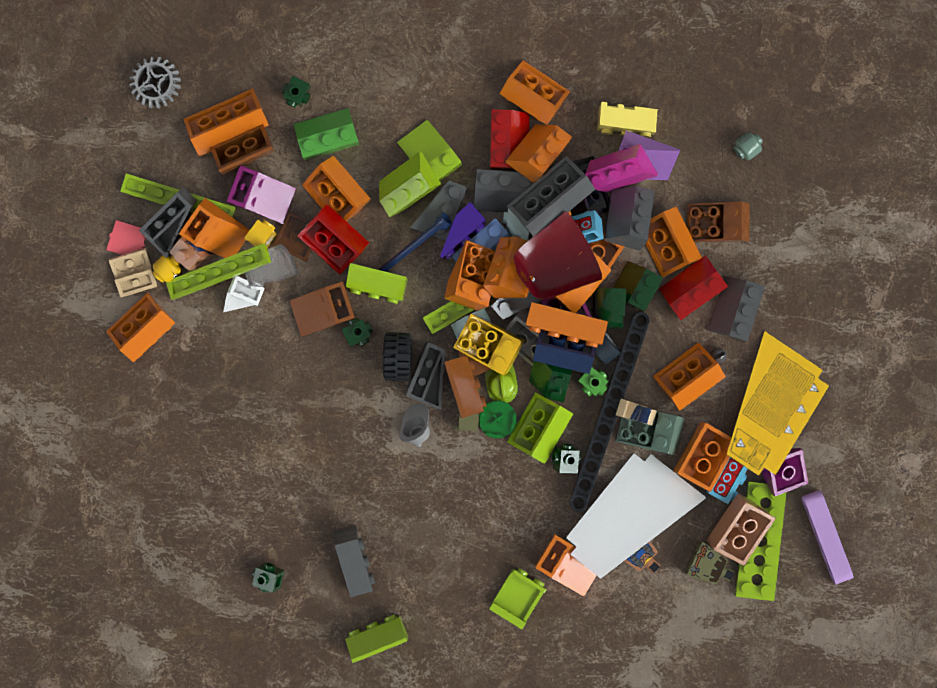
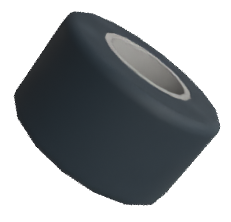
M605 332L603 344L597 346L595 354L603 363L608 364L621 351L610 335Z

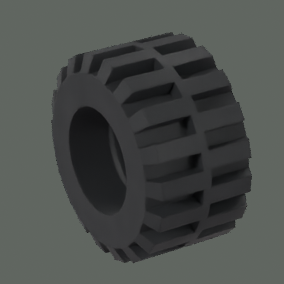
M386 332L383 343V377L385 381H409L411 377L412 337L410 333Z

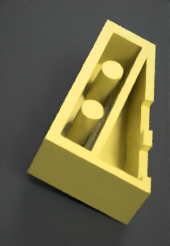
M601 102L597 131H601V134L612 135L613 132H621L620 135L624 136L627 130L650 138L651 135L656 133L658 109L637 106L634 108L624 107L622 104L607 106V102Z

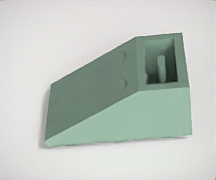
M656 412L653 424L648 425L621 417L616 442L677 456L685 418Z

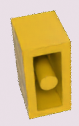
M257 220L244 239L254 246L266 244L268 248L277 234L274 232L275 227L269 222Z

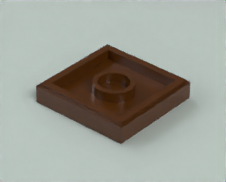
M289 211L272 246L307 262L313 250L297 235L310 221Z

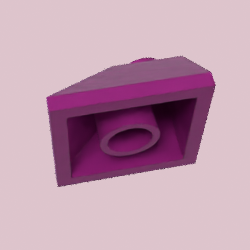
M791 448L776 475L766 468H763L761 471L773 496L808 484L803 449Z

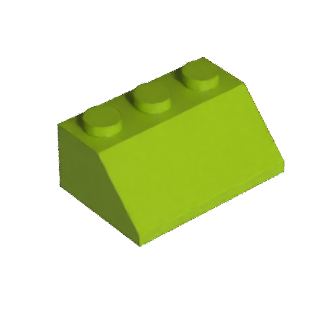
M421 151L379 181V201L389 217L403 212L441 185Z
M350 263L346 288L350 289L349 292L360 295L361 292L368 293L370 298L379 300V297L387 298V302L398 304V301L403 302L408 279L405 276Z
M535 392L507 443L545 464L573 413Z
M393 614L385 617V622L378 624L376 621L366 625L367 629L365 630L355 629L349 632V636L345 640L352 663L407 642L408 634L400 615L396 617Z

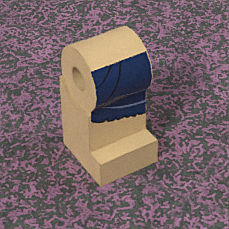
M621 399L616 415L652 425L657 411Z

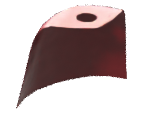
M567 211L526 242L514 255L515 267L520 279L531 294L538 299L552 298L602 280V273L591 247ZM520 271L526 276L527 281L524 280ZM530 276L535 278L534 282H532Z

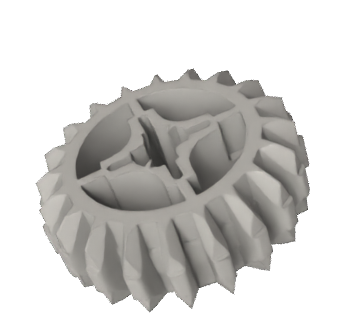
M150 57L149 63L146 59H143L144 65L142 66L140 63H137L138 71L132 69V72L136 75L129 77L130 80L135 81L129 84L131 88H135L131 93L137 95L135 98L137 101L142 100L141 104L143 106L148 103V107L152 108L155 103L156 107L160 108V103L162 102L166 107L168 105L166 100L169 99L170 102H173L174 100L171 96L179 95L175 91V89H181V86L176 84L181 82V78L176 77L179 71L174 70L175 65H169L167 59L163 63L161 57H158L156 62L154 57ZM160 68L168 73L156 75L152 69ZM147 72L148 78L145 82L142 83L143 85H141V79L143 75ZM153 77H154L157 81H159V82H157V83H158V85H157L158 89H157L153 84H151V83H153L152 81L154 80ZM170 79L169 87L164 93L163 86ZM155 90L158 97H149L143 91Z

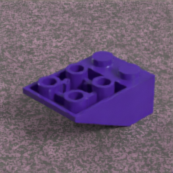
M471 202L457 213L440 255L442 261L444 259L450 260L459 246L463 247L465 241H470V237L474 233L477 235L485 228L486 219Z

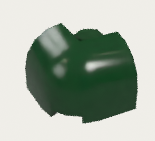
M596 288L594 291L592 315L596 319L608 321V329H623L626 289Z

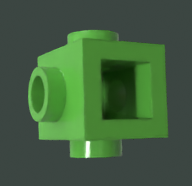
M592 367L590 374L584 373L578 380L583 386L581 389L588 396H596L597 394L601 396L608 389L606 386L608 383L606 378L608 376L600 369L596 371ZM593 379L597 381L596 386H593L591 383Z

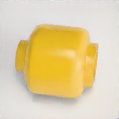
M162 255L153 264L154 271L152 273L162 283L164 281L171 282L181 272L180 263L173 256L165 258Z

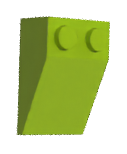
M428 120L397 142L409 159L421 151L439 181H442L462 166L460 159Z

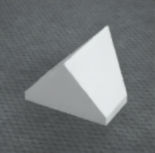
M238 276L233 277L227 292L223 312L253 305L258 306L265 288Z

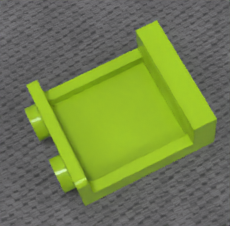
M513 568L489 609L520 629H523L541 596L546 592V588L543 587L545 583L535 578L532 580L528 578L526 571L521 568L517 570Z

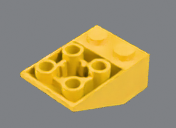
M470 314L453 348L504 376L508 374L525 340L495 324Z

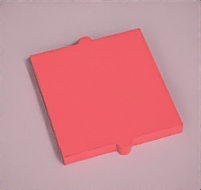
M116 220L113 231L109 234L110 240L106 250L121 255L145 247L146 237L139 231L140 227Z

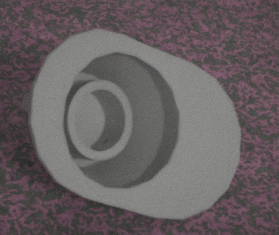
M415 404L405 412L399 436L402 441L421 447L422 443L428 439L430 435L428 425L429 409L426 405Z

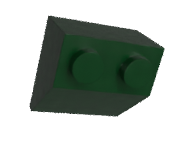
M628 261L613 288L626 289V304L640 312H645L663 277L647 268Z
M534 361L529 382L544 398L564 402L572 370Z

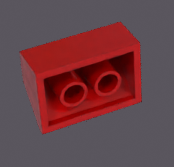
M492 109L490 170H515L505 161L529 133V113Z
M328 204L297 235L339 275L370 243Z
M705 255L660 287L659 290L679 319L682 320L726 289L728 285Z

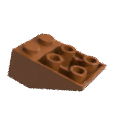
M742 201L687 204V228L694 242H749L750 204Z
M343 281L290 300L301 337L356 319Z

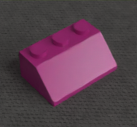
M641 144L591 160L585 175L596 190L608 193L612 190L656 177L658 173Z

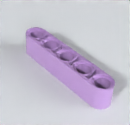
M817 490L802 496L804 508L833 583L837 585L853 579L852 570L822 492Z

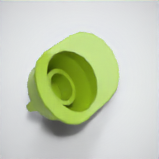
M513 365L508 374L504 376L492 369L485 372L487 391L493 401L509 403L516 397L518 385Z

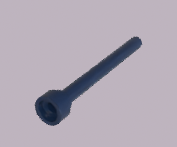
M440 213L431 227L382 265L379 270L387 272L438 230L447 229L452 225L450 218L445 213Z

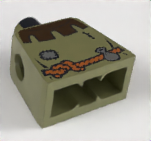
M700 541L685 574L689 577L717 584L720 577L730 581L734 571L725 567L728 562L727 558L713 550L706 543Z

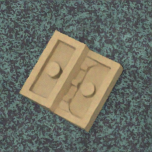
M146 247L109 259L115 277L114 281L121 298L158 286L156 278L152 273L153 268Z

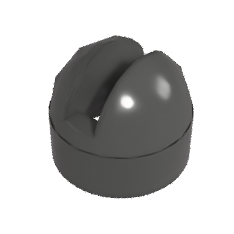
M716 348L711 352V356L718 363L726 360L727 354L724 349ZM723 352L724 355L720 356L718 359L714 357L717 354Z

